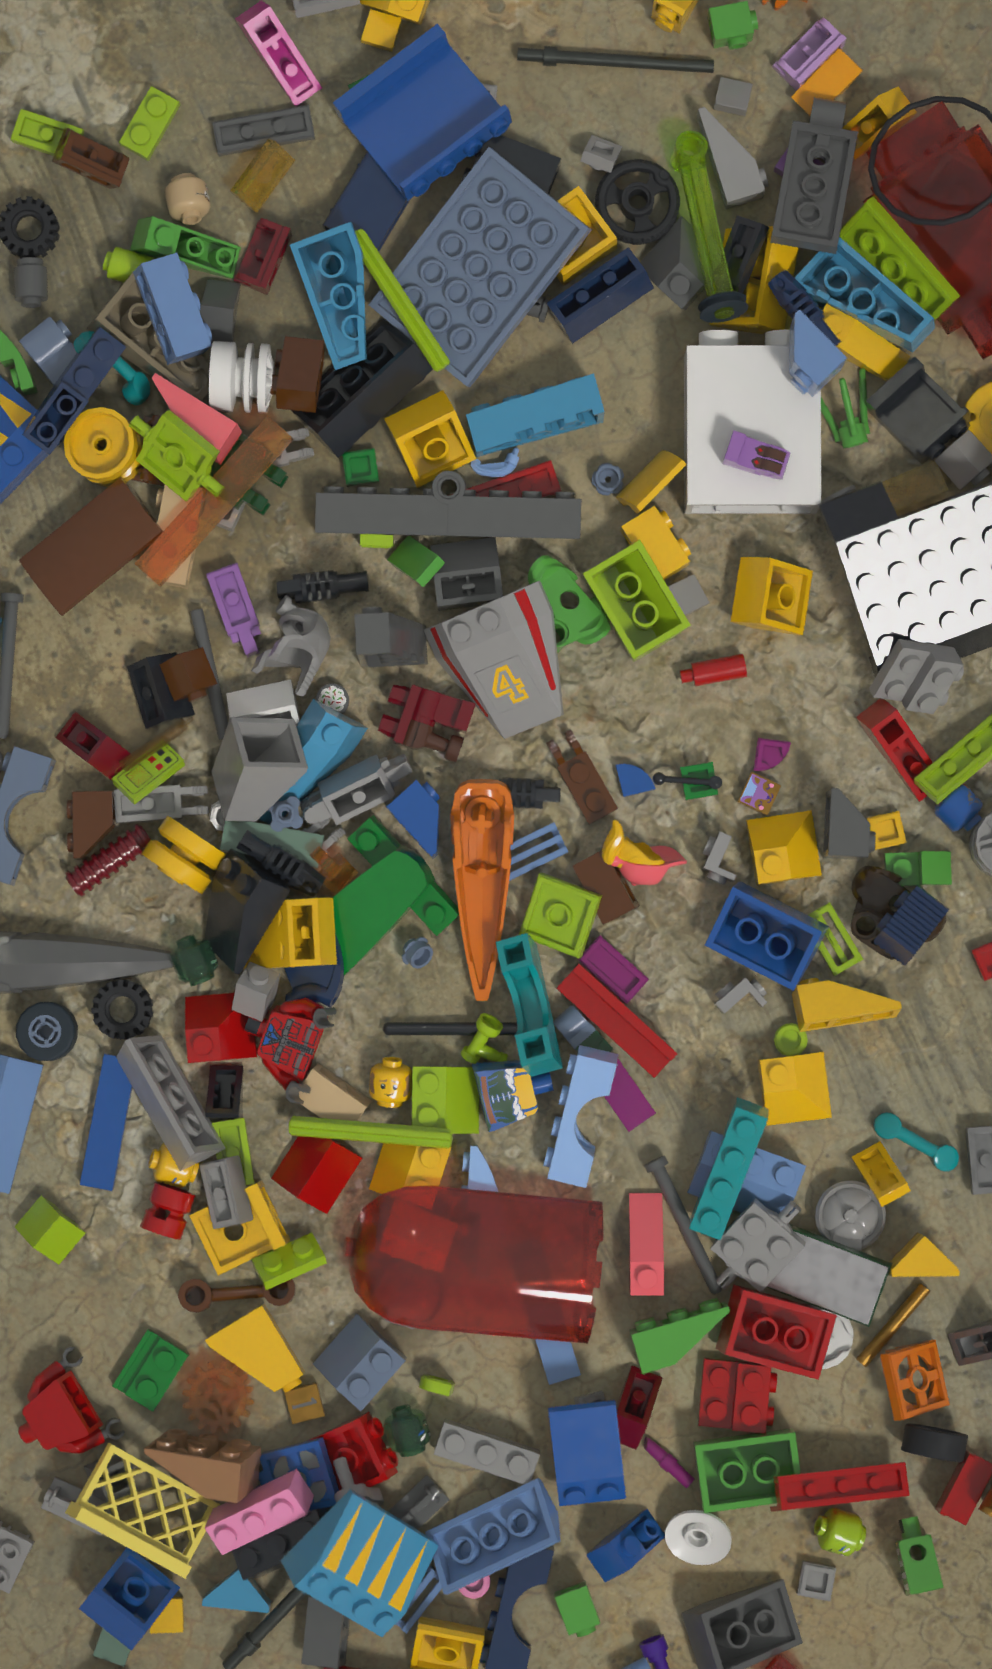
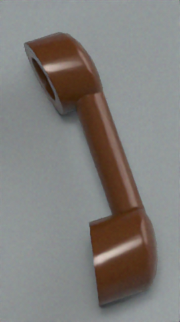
M191 1279L182 1284L179 1289L178 1298L184 1309L194 1313L207 1310L212 1302L264 1297L275 1306H283L293 1300L296 1286L293 1279L268 1290L264 1288L263 1284L211 1288L203 1280Z

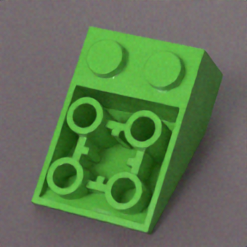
M718 1298L698 1303L700 1308L698 1310L687 1312L684 1307L667 1312V1319L655 1322L654 1317H649L634 1322L636 1328L629 1329L642 1374L675 1365L730 1312L726 1302L720 1303Z

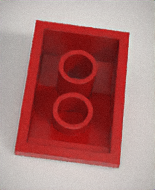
M733 1284L728 1301L730 1312L724 1316L715 1349L727 1356L819 1380L837 1315Z

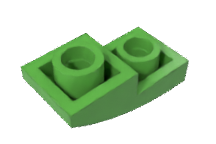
M0 330V362L4 367L15 365V368L10 369L15 388L21 387L25 396L38 393L34 378L24 358L10 339Z

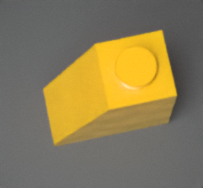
M265 1303L205 1339L210 1348L274 1392L282 1388L286 1393L302 1383L299 1377L304 1375L305 1370Z

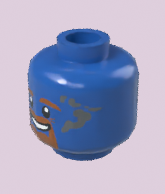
M963 783L938 805H935L934 813L951 831L956 832L964 828L968 832L982 819L978 813L982 809L983 803Z

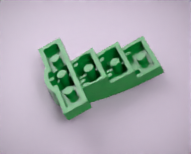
M374 815L369 817L347 838L372 867L333 897L335 934L342 951L344 976L391 932L410 909L416 913L436 936L459 916L458 906L436 884L434 875L425 860L414 850L401 845Z

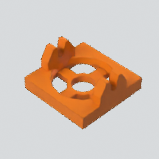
M936 1339L897 1346L895 1349H887L885 1353L880 1354L894 1421L908 1419L950 1405ZM907 1356L909 1370L907 1371L906 1378L899 1379V1365ZM918 1356L925 1362L928 1371L920 1366ZM916 1370L923 1377V1384L920 1389L916 1388L913 1383V1374ZM930 1381H931V1386H930V1390H929V1395L926 1396V1392H925V1391L928 1389L929 1384H930ZM909 1388L911 1392L915 1393L917 1403H908L903 1397L902 1390Z

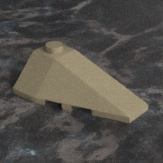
M132 273L97 314L87 329L95 331L97 327H101L126 346L121 356L151 376L156 373L202 401L209 392L210 367L202 355L167 365L136 279Z

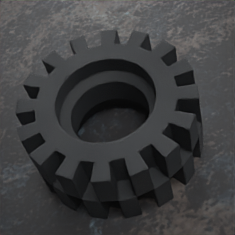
M26 196L27 200H22L21 197L15 199L16 203L13 205L11 202L6 205L7 210L5 212L2 210L0 214V238L6 248L14 256L18 255L20 258H37L40 255L42 257L47 256L46 252L49 249L53 251L56 247L54 243L59 241L60 237L58 234L60 225L51 207L48 204L46 205L43 200L39 198L34 200L33 197ZM25 217H35L41 222V232L33 240H23L17 234V225Z
M129 980L111 981L104 987H101L97 991L96 997L94 996L92 1001L94 1002L93 1008H91V1014L94 1016L93 1021L99 1027V1030L103 1034L108 1035V1037L119 1040L133 1038L142 1034L150 1025L154 1012L152 1011L153 1002L149 997L150 994L140 984ZM122 996L131 999L135 1005L133 1018L125 1023L115 1021L110 1014L111 1003L116 998Z

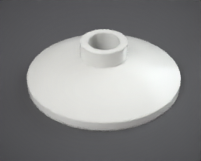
M688 1510L675 1515L668 1522L665 1530V1541L670 1551L679 1559L691 1564H714L722 1560L731 1548L732 1536L728 1526L717 1516L711 1513H704L701 1510Z

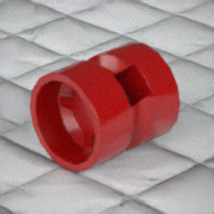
M154 1182L149 1197L152 1207L145 1210L140 1227L162 1236L181 1240L187 1223L183 1216L190 1213L196 1195L177 1187ZM165 1210L170 1211V1214L168 1215V1217H165V1215H166Z

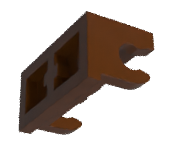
M65 128L52 162L109 189L120 187L129 157L86 138L69 128Z
M602 850L573 865L584 889L602 895L597 914L603 925L640 906L627 880L620 873L619 867H614L604 862Z

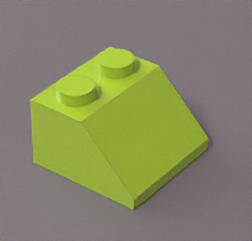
M413 1066L412 1126L448 1128L452 1130L453 1134H479V1093L473 1068Z

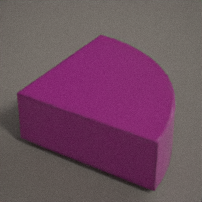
M758 738L753 771H766L777 766L787 755L791 742Z

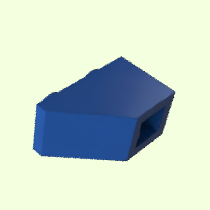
M645 1509L606 1536L586 1556L603 1581L607 1582L630 1570L665 1538V1534L648 1509Z

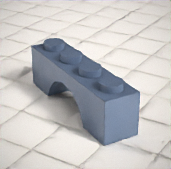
M15 746L12 753L7 752L3 760L1 770L5 771L2 784H0V882L15 886L25 855L14 845L9 834L11 812L24 797L34 793L46 792L56 763L52 758Z

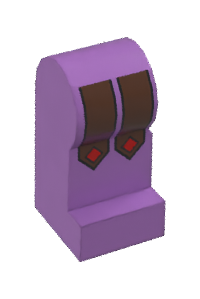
M733 430L723 464L759 476L783 479L791 453L781 447L747 437L746 434Z

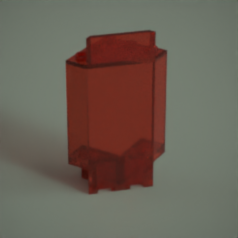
M943 101L881 141L878 145L875 168L883 179L878 182L880 191L895 208L911 216L921 219L938 220L951 218L969 212L988 198L992 192V144L979 124L968 131L964 126L959 128ZM871 149L866 152L869 158ZM872 186L870 190L873 194L866 198L863 203L874 196L960 295L937 319L946 334L949 335L962 326L983 360L992 355V203L972 218L946 226L916 225L892 214L875 195Z

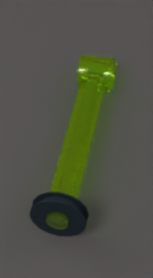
M688 130L678 136L671 154V164L681 175L707 298L699 303L698 310L701 312L700 319L705 322H725L744 314L748 309V304L745 302L746 295L733 291L706 171L707 140L701 133ZM684 151H691L695 155H688Z

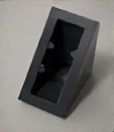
M210 1065L205 1118H242L243 1066Z

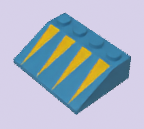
M350 1489L281 1559V1562L294 1587L383 1637L405 1615L439 1545L435 1540Z

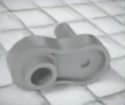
M346 1457L333 1461L342 1490L334 1495L336 1503L351 1489L379 1507L384 1504L379 1488H369L365 1484L355 1485Z

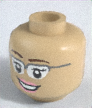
M183 173L176 175L166 186L165 198L168 212L172 219L185 225H194L199 223L202 217L210 211L211 204L207 186L202 179L194 174Z

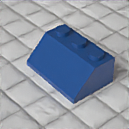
M740 881L732 887L705 946L794 991L815 956L829 926Z

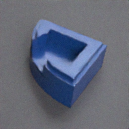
M630 764L615 765L623 797L656 789L650 776L641 768Z

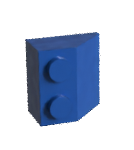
M415 780L387 806V809L426 853L434 859L438 855L440 807L437 801L440 797L428 782L421 785Z
M127 1547L79 1609L132 1651L180 1587L138 1553Z

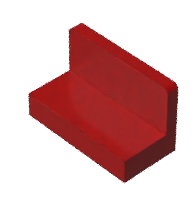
M966 1450L964 1461L958 1462L935 1510L939 1514L948 1516L966 1526L992 1476V1463Z

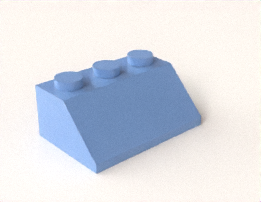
M709 1131L687 1193L699 1197L715 1161L723 1138L722 1134ZM757 1148L733 1210L742 1213L756 1198L767 1209L779 1214L791 1200L794 1201L806 1165Z

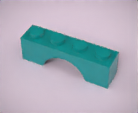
M527 933L497 941L496 947L501 971L508 985L516 1013L517 1033L515 1039L521 1067L531 1077L562 1069L563 1065L537 944Z
M737 1097L725 1127L715 1161L690 1217L689 1229L721 1241L767 1123L768 1108Z

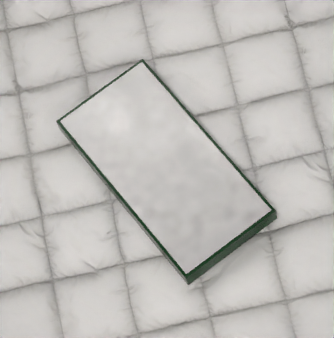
M790 1224L792 1230L806 1242L805 1247L766 1287L869 1327L892 1263Z

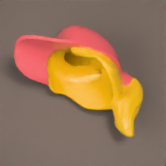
M618 820L612 821V827L602 848L604 862L608 865L619 867L622 876L634 886L656 885L671 867L687 864V860L673 848L667 846L650 847L644 842L634 843L627 836H624L622 825Z

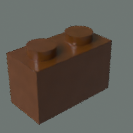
M285 336L283 349H277L275 369H279V373L272 377L270 392L271 395H276V409L316 413L324 367V340Z

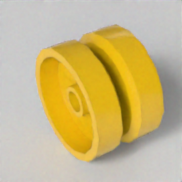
M98 407L87 409L79 414L66 432L63 443L65 456L74 470L96 485L109 487L120 477L125 482H128L136 476L138 469L142 467L136 461V458L142 450L144 438L129 427L130 421L117 411Z
M167 815L158 830L160 835L171 841L173 845L168 848L158 840H150L141 854L158 865L157 869L179 884L183 885L185 883L195 891L203 894L211 879L207 873L197 867V864L200 861L209 868L217 870L226 854Z

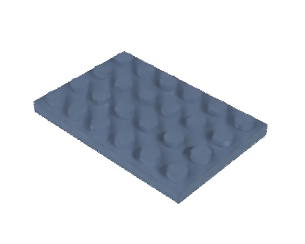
M488 147L393 274L450 360V364L445 369L465 386L471 387L592 229L493 148ZM380 289L369 303V306L416 344Z

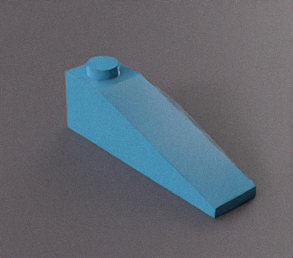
M313 699L296 726L308 766L307 772L278 801H284L290 796H294L301 802L318 786V782L330 776L352 755L368 728ZM269 810L266 811L259 820L270 825L272 822L271 812ZM287 811L282 812L283 817L288 814Z

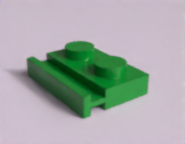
M148 1329L112 1387L120 1390L126 1396L154 1412L189 1356V1353L162 1336L157 1335L151 1329Z

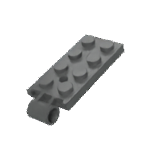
M814 97L810 122L805 123L793 120L770 243L836 254L858 135L857 131L842 129L846 102ZM821 158L825 161V164L816 165L813 163V160Z

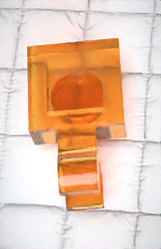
M319 846L310 854L322 867L319 873L326 878L323 884L334 895L359 873L340 852L331 858Z

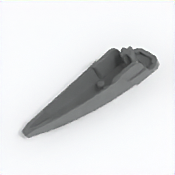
M0 931V994L22 993V990L36 991L134 977L180 966L178 963L180 962V954L103 939L39 932L22 934V932Z

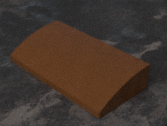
M120 477L19 559V562L53 607L63 616L161 537L164 532L133 488Z

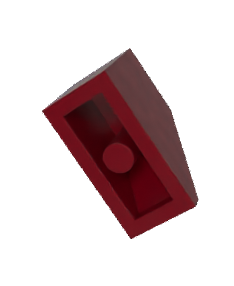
M74 712L55 737L110 780L124 768L119 762L122 759L125 760L131 754L77 712Z
M633 1365L629 1370L619 1396L616 1410L620 1444L637 1450L647 1429L663 1377L651 1372L642 1374L641 1369Z

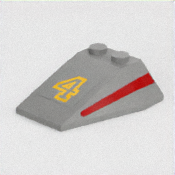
M540 580L424 629L436 660L469 699L476 703L475 706L504 739L564 715L554 613Z

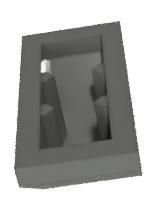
M207 280L201 302L200 315L203 323H207L211 330V344L213 341L233 342L240 283Z

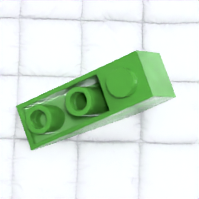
M150 216L138 219L130 251L151 256L155 259L178 253L180 261H183L187 268L233 279L241 247Z

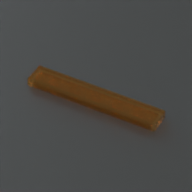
M267 416L213 476L215 480L225 486L222 493L215 498L213 494L203 487L135 562V565L161 587L294 440L292 436Z

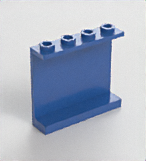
M438 23L333 102L338 117L407 201L414 196L419 197L424 194L432 182L440 176L445 177L452 173L460 161L465 157H472L477 154L485 142L493 136L498 137L508 129L509 124L512 123L508 107L505 104L500 106L449 45L446 33Z

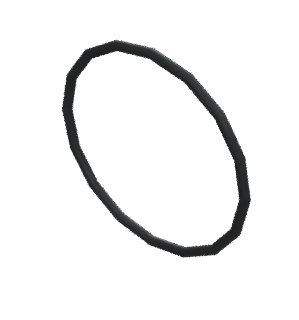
M934 96L908 104L885 122L872 143L868 172L875 195L892 214L916 225L946 226L972 218L992 203V192L988 198L967 213L944 220L921 219L911 216L891 204L880 191L874 170L877 148L882 138L894 122L912 109L935 102L959 103L983 113L992 123V113L977 103L963 97Z

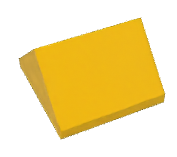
M918 1232L889 1261L892 1263L888 1274L891 1277L959 1276V1269L926 1236Z
M420 1616L410 1668L478 1669L485 1637V1628Z

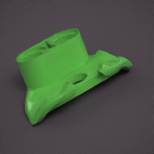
M543 555L532 564L528 572V582L530 585L540 580L554 613L555 632L560 636V642L557 643V653L564 646L576 641L586 645L601 640L609 633L611 626L595 597L589 599L575 582L578 577L573 571L557 559L549 555ZM565 592L575 594L578 598L577 607L574 609L563 607L560 602L561 595Z

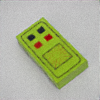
M164 744L162 748L160 747L158 751L147 759L144 758L142 762L140 761L138 765L136 764L128 772L125 770L119 772L112 778V781L135 805L185 766L184 759L168 744Z

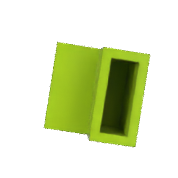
M42 1195L15 1225L16 1230L34 1249L58 1265L85 1235V1231L75 1221L64 1215L54 1203Z

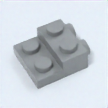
M898 639L869 690L874 698L901 701L905 710L934 714L938 706H944L947 703L948 689L953 681H959L962 678L964 672L963 663L954 647Z

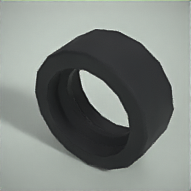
M907 1423L905 1424L901 1450L933 1459L963 1462L968 1435L938 1427Z

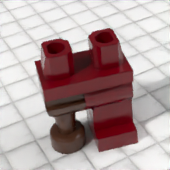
M413 684L411 688L393 685L387 702L403 707L404 710L401 719L383 714L378 732L394 739V744L410 749L429 748L445 752L444 758L456 763L464 738L452 735L449 740L433 733L435 724L466 734L476 703L447 696Z

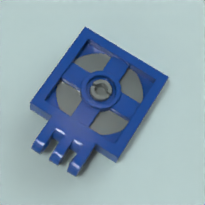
M323 1437L266 1451L261 1454L260 1461L263 1470H259L260 1484L256 1488L297 1469L314 1495L308 1512L318 1508L331 1507L336 1504L334 1495L339 1491Z

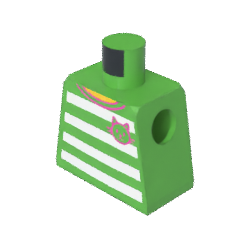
M918 1516L898 1520L903 1540L895 1542L906 1596L944 1588L931 1534L922 1536ZM912 1546H917L921 1549L922 1558L919 1561L911 1558L910 1548Z

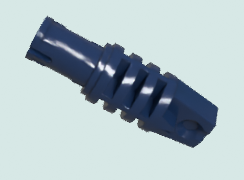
M787 270L777 274L768 283L780 306L786 310L787 315L792 320L795 313L800 309L835 346L842 342L823 320L825 317L823 310L818 307L816 301H813L812 296L806 292L805 287Z

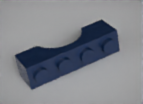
M550 1546L509 1565L506 1577H499L495 1597L501 1599L498 1611L491 1610L487 1630L493 1631L490 1644L483 1643L479 1663L485 1664L484 1669H527L531 1644L525 1641L516 1631L512 1620V1611L517 1599L526 1590L534 1586L547 1584L554 1546Z

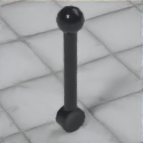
M661 772L653 775V782L656 785H662L664 782L708 785L715 790L722 786V780L719 776L703 779L665 776Z

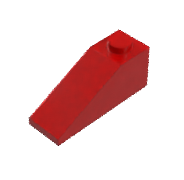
M880 698L860 713L856 719L880 753L920 802L927 795L915 784L914 778L933 762L898 710L885 699Z

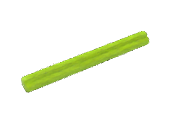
M363 229L356 230L355 232L363 252V263L433 370L437 372L443 370L450 364V360L367 233Z
M292 1116L289 1121V1134L292 1136L447 1149L451 1147L453 1141L452 1130L448 1128Z

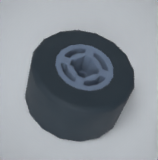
M38 1002L29 1006L20 1015L16 1024V1039L20 1048L29 1057L38 1061H55L65 1057L74 1048L78 1038V1025L74 1015L65 1006L56 1002Z

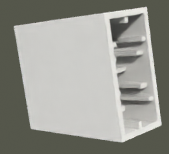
M707 330L699 332V345H687L684 355V461L687 463L684 467V514L817 513L819 509L818 504L821 503V390L814 397L808 392L803 395L791 383L790 380L793 377L789 374L790 330L766 332L765 345H738V332ZM733 430L746 434L747 437L789 451L791 454L783 479L759 476L724 465L723 461Z

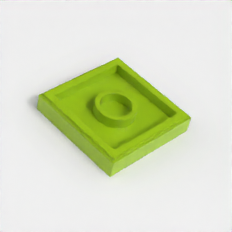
M541 872L538 874L519 935L527 933L535 942L579 959L583 955L602 895Z

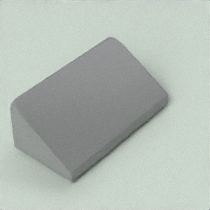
M237 1155L199 1164L213 1229L252 1221L253 1215L249 1197L245 1191L247 1187L240 1157Z

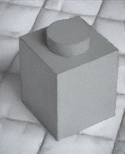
M968 430L934 461L953 483L962 490L970 482L976 486L990 473L986 468L992 463V454Z
M249 962L236 982L232 1010L262 1022L276 999L280 973Z

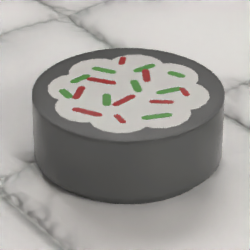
M334 683L327 684L317 693L316 700L342 714L348 709L349 695L342 686Z

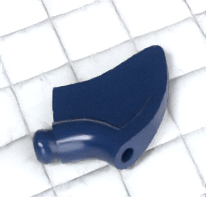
M336 934L337 964L284 967L292 986V992H288L285 995V1001L308 998L328 1007H332L340 995L344 980L343 956Z

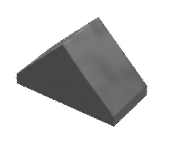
M992 1319L948 1334L959 1366L992 1359Z

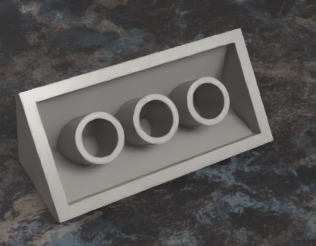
M162 1035L127 1039L116 1058L178 1169L182 1171L223 1151L225 1146L209 1118H205L204 1109Z

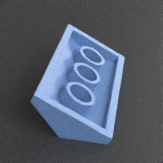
M0 1054V1192L10 1194L44 1065Z
M539 1478L425 1532L428 1537L435 1540L439 1545L433 1560L443 1594L445 1595L561 1541L558 1512L542 1480Z

